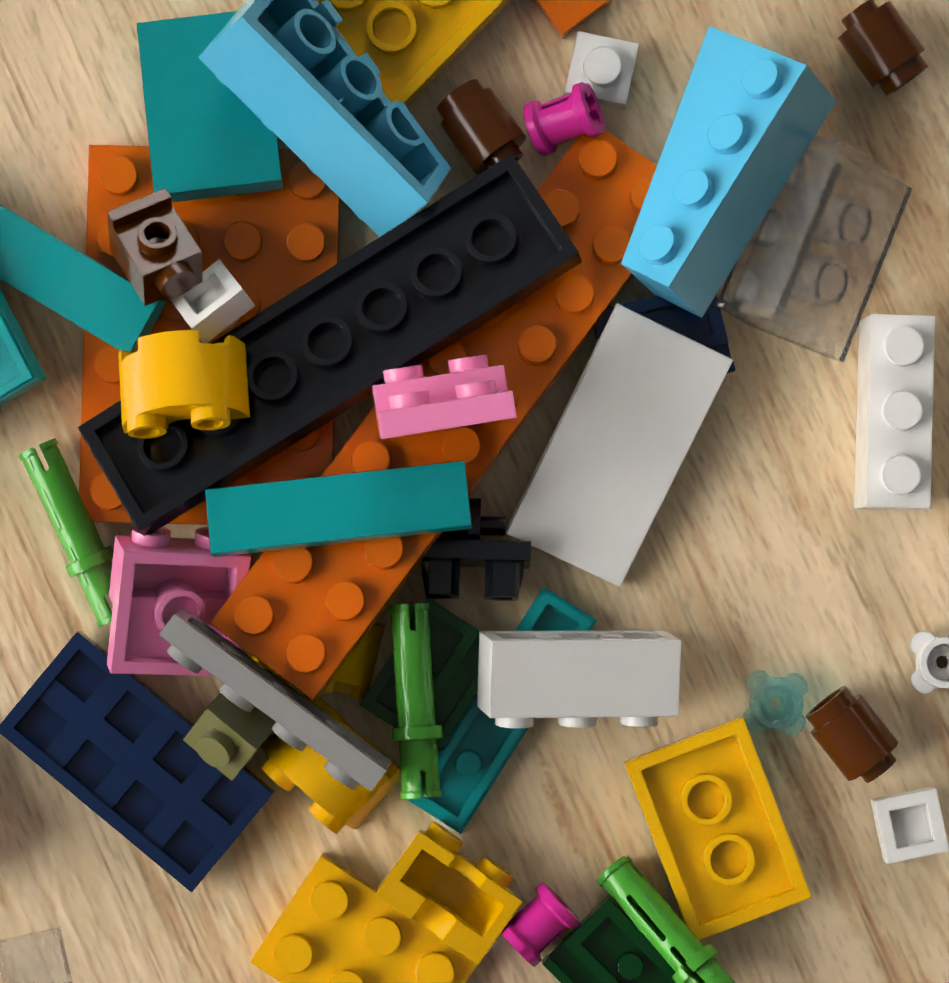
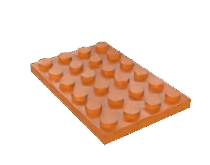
M89 145L86 255L127 278L110 251L107 212L154 193L149 146ZM279 149L283 189L172 202L173 208L202 251V272L220 259L256 305L241 316L233 327L221 332L208 343L219 339L339 263L340 198L318 176L312 173L307 165L291 149ZM165 297L162 300L167 303L149 335L165 331L192 329L172 301ZM85 329L83 335L81 425L121 400L118 354L120 350ZM335 418L226 487L321 477L334 460ZM81 434L79 494L91 520L101 523H133ZM206 500L168 524L208 525Z

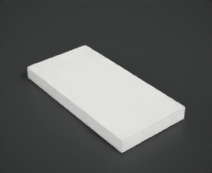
M616 303L505 529L506 534L521 541H531V546L620 587L733 359Z

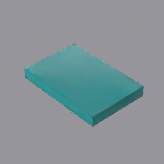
M237 11L137 23L154 192L166 188L172 197V202L283 189L277 135L269 130L262 123L261 119L226 85L221 83L215 74L198 58Z

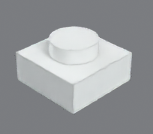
M577 31L564 95L572 92L573 85L584 82L588 83L594 90L601 105L625 109L639 44Z
M220 259L202 272L201 283L192 286L190 290L178 297L169 298L192 330H199V339L203 343H208L221 332L233 327L241 316L256 306Z
M931 786L870 799L881 853L885 863L891 864L949 851L937 788Z

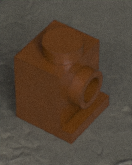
M166 188L107 212L110 251L144 306L165 297H178L190 290L192 286L202 282V251L173 208L172 197Z

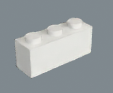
M870 314L859 321L854 509L909 511L931 509L935 316Z
M664 630L479 631L477 707L489 718H495V725L505 728L534 726V718H558V724L561 726L587 728L596 726V717H620V724L632 727L657 726L658 717H679L681 640Z

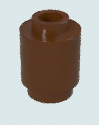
M868 0L841 20L847 30L838 40L871 87L879 85L886 97L903 87L929 67L920 55L924 48L891 1L878 7L874 0Z
M477 79L470 80L454 89L437 106V111L443 117L441 127L475 174H481L511 154L517 162L523 157L520 147L525 142L526 135L492 88L484 89Z
M842 686L831 693L806 715V718L814 727L810 732L848 781L861 776L866 783H869L882 775L896 762V758L892 755L891 751L899 742L862 695L853 696L846 686Z

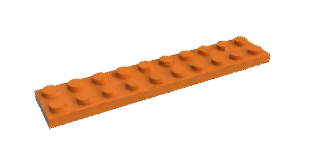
M606 130L604 134L597 137H591L587 134L577 137L537 191L578 250L582 262L420 364L423 368L424 377L449 374L448 360L487 354L489 367L504 365L508 391H513L517 418L381 439L374 405L321 477L465 461L468 494L470 496L592 333L602 316L634 275L621 262L657 165ZM442 532L263 552L210 624L316 702Z

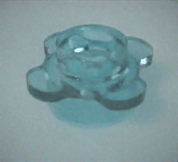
M762 670L752 672L745 681V687L750 692L749 709L743 714L747 728L755 733H760L766 728L782 729L787 735L800 733L806 724V719L802 714L804 706L802 696L808 691V684L805 678L798 673H790L786 677H771ZM772 697H779L781 699V706L779 708L773 709L770 706L769 702Z

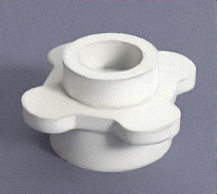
M928 631L918 632L910 641V649L916 654V670L910 678L912 686L918 692L924 694L932 692L935 688H949V636H933ZM940 656L946 657L948 661L947 666L944 668H939L936 664V660Z

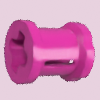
M577 83L573 85L571 93L543 104L537 99L525 103L523 108L529 137L535 148L543 156L556 152L557 145L585 134L597 137L604 134L605 120L599 100L588 83Z
M543 881L535 888L537 895L508 922L501 932L514 949L533 967L542 961L540 953L567 927L575 930L581 924L573 911Z

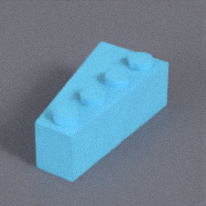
M247 0L198 58L215 74L221 83L226 85L261 119L262 123L269 130L273 131L307 165L312 173L318 176L351 208L359 219L364 221L381 237L425 206L451 167L403 101H389L382 91L379 77L381 71L367 52L357 56L336 28L343 19L329 0H324L320 4L317 0Z
M711 26L708 27L621 262L631 274L656 296L701 318L705 314L836 103L834 97L806 64Z

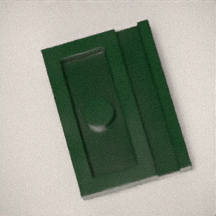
M427 597L424 603L430 604L428 613L436 725H442L443 738H437V751L439 752L478 691L480 630ZM392 652L359 705L394 728H398Z
M608 896L581 921V924L575 930L568 933L550 954H547L542 959V964L560 983H676L672 979L675 973L672 967Z

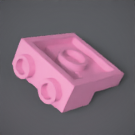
M487 354L448 360L449 374L424 377L422 365L384 370L385 384L372 386L380 438H393L517 418L513 391H508L504 365L489 367Z
M133 526L132 536L115 535L109 597L113 603L107 666L110 673L213 676L204 668L198 674L194 673L175 661L167 653V649L171 644L159 636V634L171 617L185 608L240 649L239 645L213 627L210 622L249 572L251 555L240 554L213 557L210 552L208 527L196 529L195 539L170 538L171 531L165 527H161L152 534L143 536Z

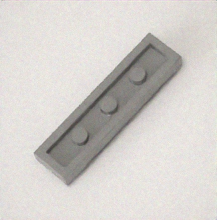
M185 608L175 613L160 632L159 636L171 644L167 649V653L175 661L197 674L202 668L207 670L223 682L219 691L229 701L247 712H251L254 707H257L276 721L272 730L277 736L297 750L303 751L307 745L328 760L324 766L325 770L346 787L356 790L359 784H361L371 792L390 766L391 760Z

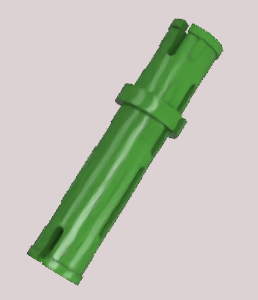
M54 438L39 444L49 466L47 471L44 469L38 453L33 447L20 453L18 457L20 461H23L55 528L61 545L71 564L65 566L71 578L77 575L97 619L96 623L98 627L110 623L112 619V611L105 599V595H109L112 571L110 559L113 558L114 551L111 545L104 547L57 446L58 442Z
M430 604L389 605L398 728H392V741H399L401 799L421 798V795L427 798L441 797L437 738H443L442 725H436L428 613Z
M628 855L615 861L600 875L597 883L604 887L636 925L637 929L644 934L675 971L672 979L676 983H735L716 961L719 957L716 949L711 944L704 947L674 912L669 903L662 898L632 863V859Z

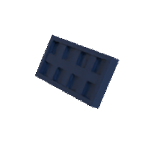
M77 631L0 724V734L192 893L275 791L246 767L231 781L217 768L203 761L198 752L183 741L194 724L134 674L110 673L107 666L108 653L82 631Z

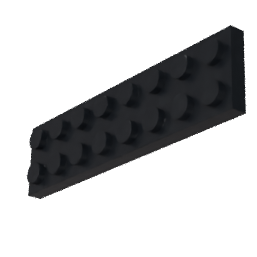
M511 154L212 342V344L222 343L228 335H231L245 343L250 417L232 419L228 427L218 430H198L191 426V419L178 420L168 425L165 435L141 439L131 437L128 433L124 434L120 400L77 428L138 532L143 536L152 534L206 500L205 490L225 488L373 394V385L385 384L384 370L420 365L582 262L580 254L517 160Z

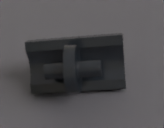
M469 498L472 529L442 532V534H467V539L437 538L418 564L422 566L421 573L426 598L459 599L460 567H485L484 599L518 601L524 569H529L531 541L480 540V535L505 536L506 517L481 516V498Z

